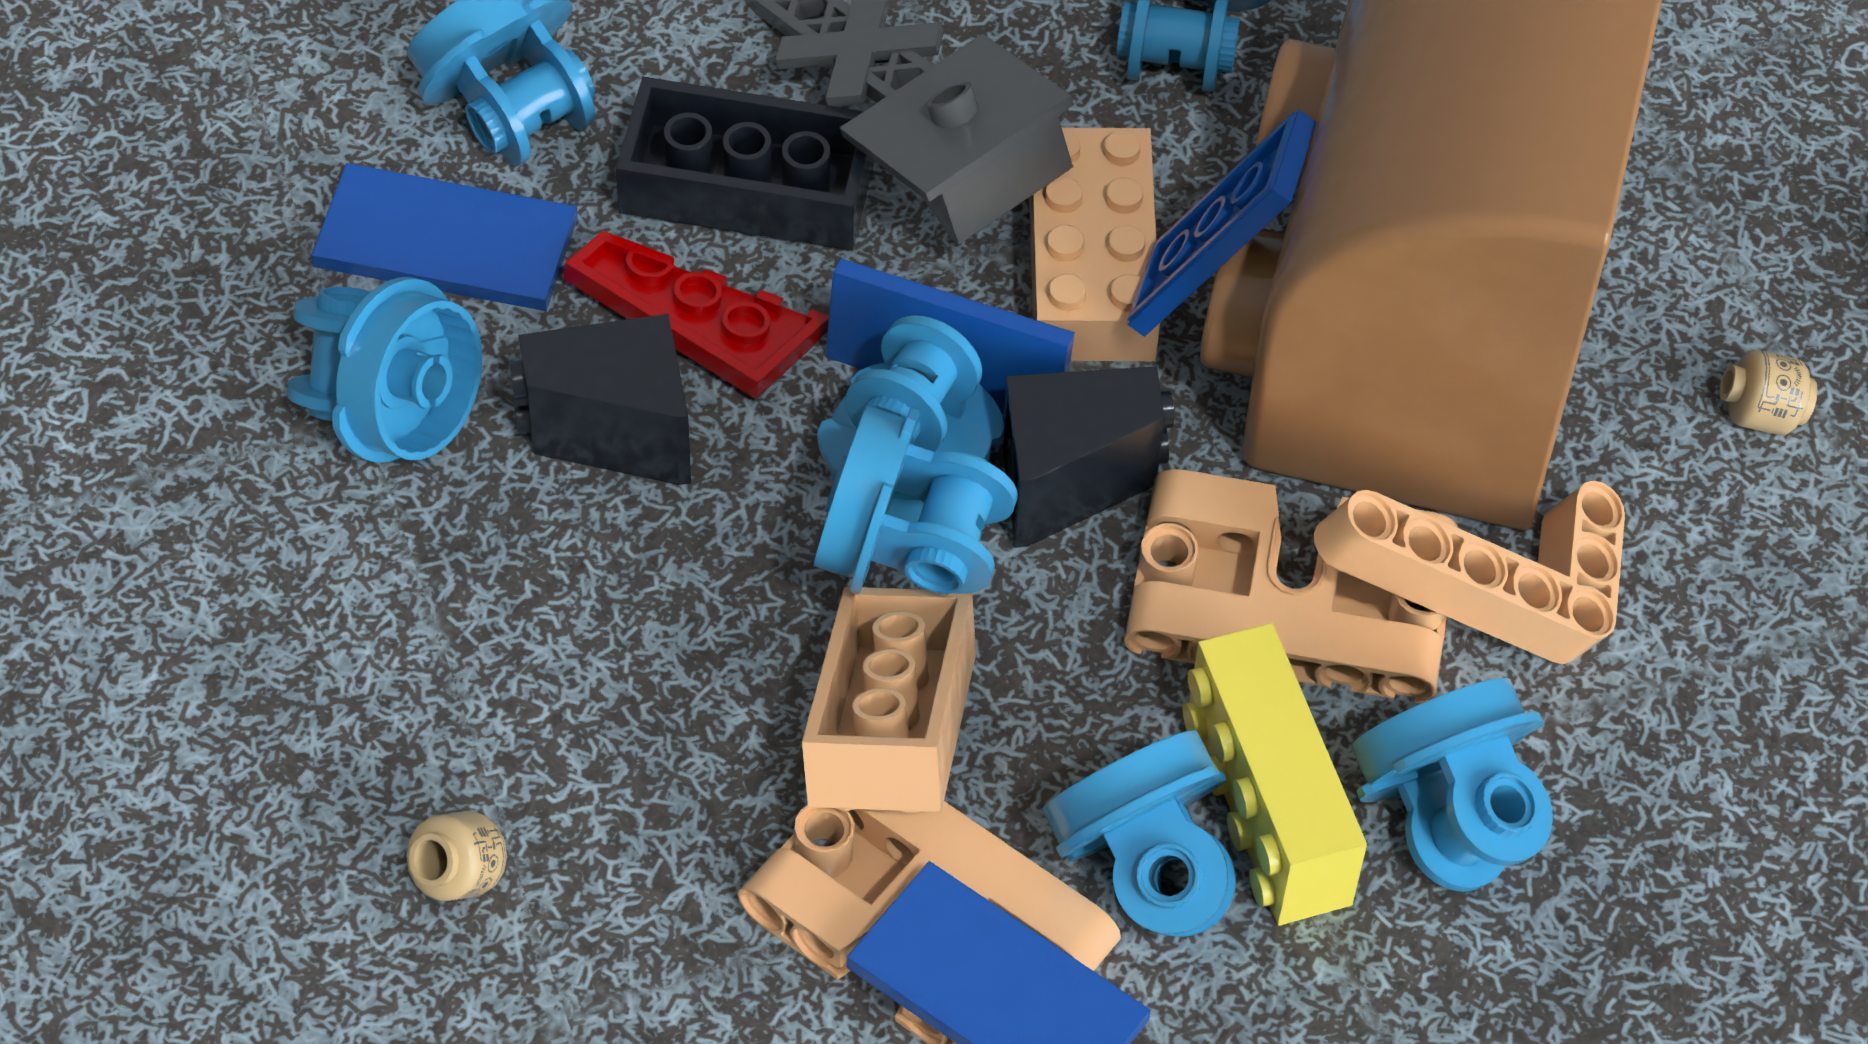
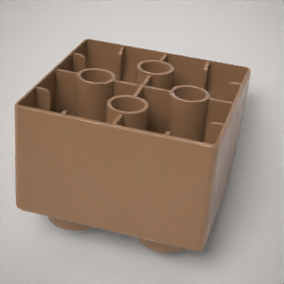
M1348 0L1336 48L1295 39H1285L1283 41L1272 72L1256 147L1294 111L1297 112L1300 109L1317 122L1297 182V191L1285 233L1262 229L1216 271L1200 348V362L1206 368L1253 378L1242 442V456L1248 466L1353 492L1362 490L1374 491L1397 502L1521 531L1531 529L1612 236L1662 0Z

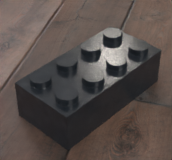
M642 76L616 166L619 213L853 251L875 161L842 136L840 127L864 111Z

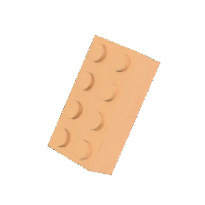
M1062 127L1073 168L1029 197L1033 319L1075 332L1071 361H1156L1160 323L1145 337L1127 325V319L1153 244L1156 242L1151 128Z
M844 587L802 740L808 807L835 808L842 811L872 809L898 810L905 813H919L922 811L942 812L976 657L972 593L939 594L925 589L862 587L860 594L857 595L850 592L851 587Z

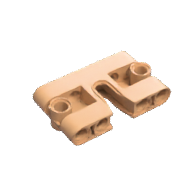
M1181 469L1165 470L1157 474L1154 480L1144 537L1141 542L1140 558L1124 637L1125 646L1131 652L1140 655L1142 649L1160 652L1163 659L1195 664L1199 641L1273 622L1297 681L1300 683L1331 688V683L1351 686L1352 692L1392 699H1394L1395 694L1415 697V703H1424L1434 698L1437 690L1447 616L1431 609L1428 611L1414 609L1409 604L1417 603L1335 569L1326 563L1319 553L1312 582L1301 589L1289 588L1279 581L1276 570L1281 545V532L1275 485ZM1342 497V499H1341V501H1340L1338 507H1339L1340 505H1342V504H1343L1346 500H1348L1349 498H1347V497ZM1418 510L1458 528L1454 520L1445 515ZM1171 561L1176 563L1178 566L1165 567L1158 564L1157 562Z
M945 801L942 812L922 811L919 813L872 809L842 811L835 808L808 807L807 805L800 810L795 819L794 834L766 860L738 892L739 902L753 920L837 980L851 971L847 968V956L928 861H931L1093 971L1121 939L1120 930L1116 923L1099 906ZM826 839L836 844L825 847L811 842ZM900 1005L895 1015V1021L927 1044H956Z

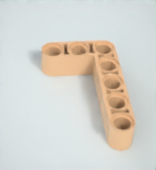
M1598 481L1585 482L1544 515L1537 563L1382 494L1362 490L1357 491L1316 526L1314 544L1324 561L1335 569L1549 661L1566 664L1578 658L1614 630L1617 615L1625 513L1620 497L1611 487Z

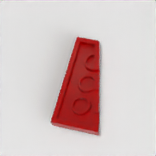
M606 231L599 233L565 262L564 280L626 319L668 314L676 350L755 399L801 359L828 331V314L812 308L808 315L801 314L783 307L784 298L761 289L756 296L727 286L726 276L704 269L703 272L686 271L674 266L673 256Z

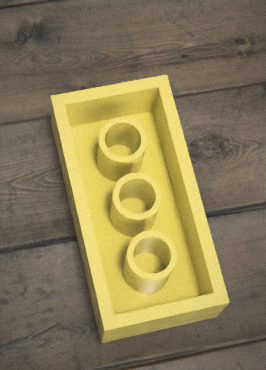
M1273 622L1199 641L1195 667L1188 671L1190 699L1189 703L1183 704L1184 723L1187 731L1197 730L1214 765L1226 777V782L1212 792L1215 796L1225 795L1231 812L1227 813V826L1231 841L1237 851L1247 849L1254 868L1250 869L1249 878L1257 904L1261 908L1270 906L1278 926L1352 906L1367 843Z

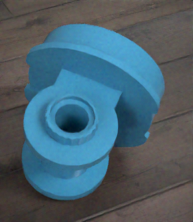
M457 0L427 23L408 46L407 56L422 77L418 86V94L427 104H438L446 102L462 93L468 102L465 107L468 123L479 142L492 154L500 152L512 166H518L529 160L531 148L528 136L540 130L542 123L549 125L563 117L571 127L582 130L591 125L595 120V109L592 101L595 89L589 72L574 52L570 49L564 50L552 39V36L562 27L572 12L573 5L570 0ZM524 58L531 65L530 68L499 85L487 74L504 63L510 67Z
M1138 0V3L1125 1L1119 27L1116 56L1129 58L1128 80H1140L1143 62L1168 65L1169 62L1179 63V67L1203 70L1202 91L1214 92L1218 71L1232 73L1240 18L1228 17V11L1235 12L1255 9L1266 5L1271 0H1192L1209 2V8H1213L1214 13L1153 4V0Z
M399 277L389 280L372 291L352 287H328L320 289L316 297H308L295 302L294 320L306 327L313 328L314 335L310 374L297 376L289 380L287 397L290 401L309 408V414L316 418L332 421L333 429L342 445L353 455L372 462H390L399 458L422 460L438 453L453 440L472 410L482 373L481 339L477 326L467 310L457 303L448 301L443 292L435 285L413 277Z
M912 315L902 317L890 326L881 344L884 363L861 369L850 379V387L846 396L838 404L832 419L822 421L817 432L819 450L826 465L829 467L834 482L843 456H848L867 405L907 418L911 406L921 409L911 442L912 445L933 452L971 453L985 459L989 463L991 446L1000 444L1005 426L1002 414L995 400L979 384L982 378V365L977 352L970 342L957 330L939 320L926 316ZM895 492L888 515L909 522H918L924 503L920 499Z
M867 405L848 456H843L825 509V512H828V516L815 556L814 566L853 579L850 588L851 593L860 594L871 561L894 568L918 587L939 594L974 593L987 587L991 581L995 563L990 552L980 543L981 531L985 528L986 524L1001 522L1013 513L1018 497L1017 489L1004 472L979 456L964 452H933L912 445L911 442L921 409L911 406L907 418ZM895 492L920 499L924 503L918 522H909L888 515Z
M1496 678L1479 682L1433 698L1380 723L1352 743L1351 747L1367 784L1356 790L1361 802L1366 803L1400 795L1408 812L1405 823L1407 845L1413 860L1420 870L1429 879L1444 888L1461 892L1477 890L1497 878L1505 866L1519 864L1537 854L1545 846L1551 834L1553 813L1548 793L1535 773L1518 761L1512 745L1522 740L1529 733L1544 725L1543 718L1539 712L1525 713L1509 678Z
M1189 730L1167 737L1107 765L1064 790L1042 808V812L1059 843L1056 850L1060 858L1067 856L1069 862H1073L1110 847L1115 857L1113 884L1117 899L1127 915L1144 928L1174 937L1193 936L1213 927L1228 911L1236 887L1233 861L1226 848L1216 837L1195 825L1187 809L1189 805L1226 782V777L1214 765L1197 730ZM1184 862L1189 872L1188 883L1179 894L1168 896L1161 884L1162 875L1165 869L1172 863Z

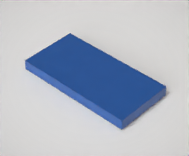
M1300 109L1297 112L1294 111L1153 244L1127 319L1129 327L1145 337L1292 202L1317 121Z
M346 163L311 255L313 267L384 281L399 277H413L430 282L442 292L547 311L578 219L577 206Z
M842 258L833 271L826 358L860 369L884 363L881 344L890 326L902 317L918 315L930 317L951 326L970 342L977 352L982 365V378L979 384L995 400L1003 415L1006 376L1069 372L1075 332Z
M931 861L927 862L847 956V968L956 1044H1131L1150 1018L1151 1009Z

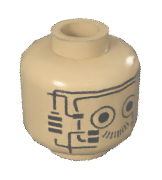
M1751 350L1741 357L1737 365H1729L1726 368L1721 379L1719 394L1721 400L1727 401L1728 415L1737 426L1785 436L1793 431L1797 425L1803 426L1808 422L1815 408L1818 389L1815 379L1810 378L1809 370L1803 361L1763 350Z
M463 811L431 816L419 824L409 839L406 858L408 872L416 887L428 897L440 901H450L483 895L496 886L505 870L507 852L505 840L498 826L486 815L473 811Z

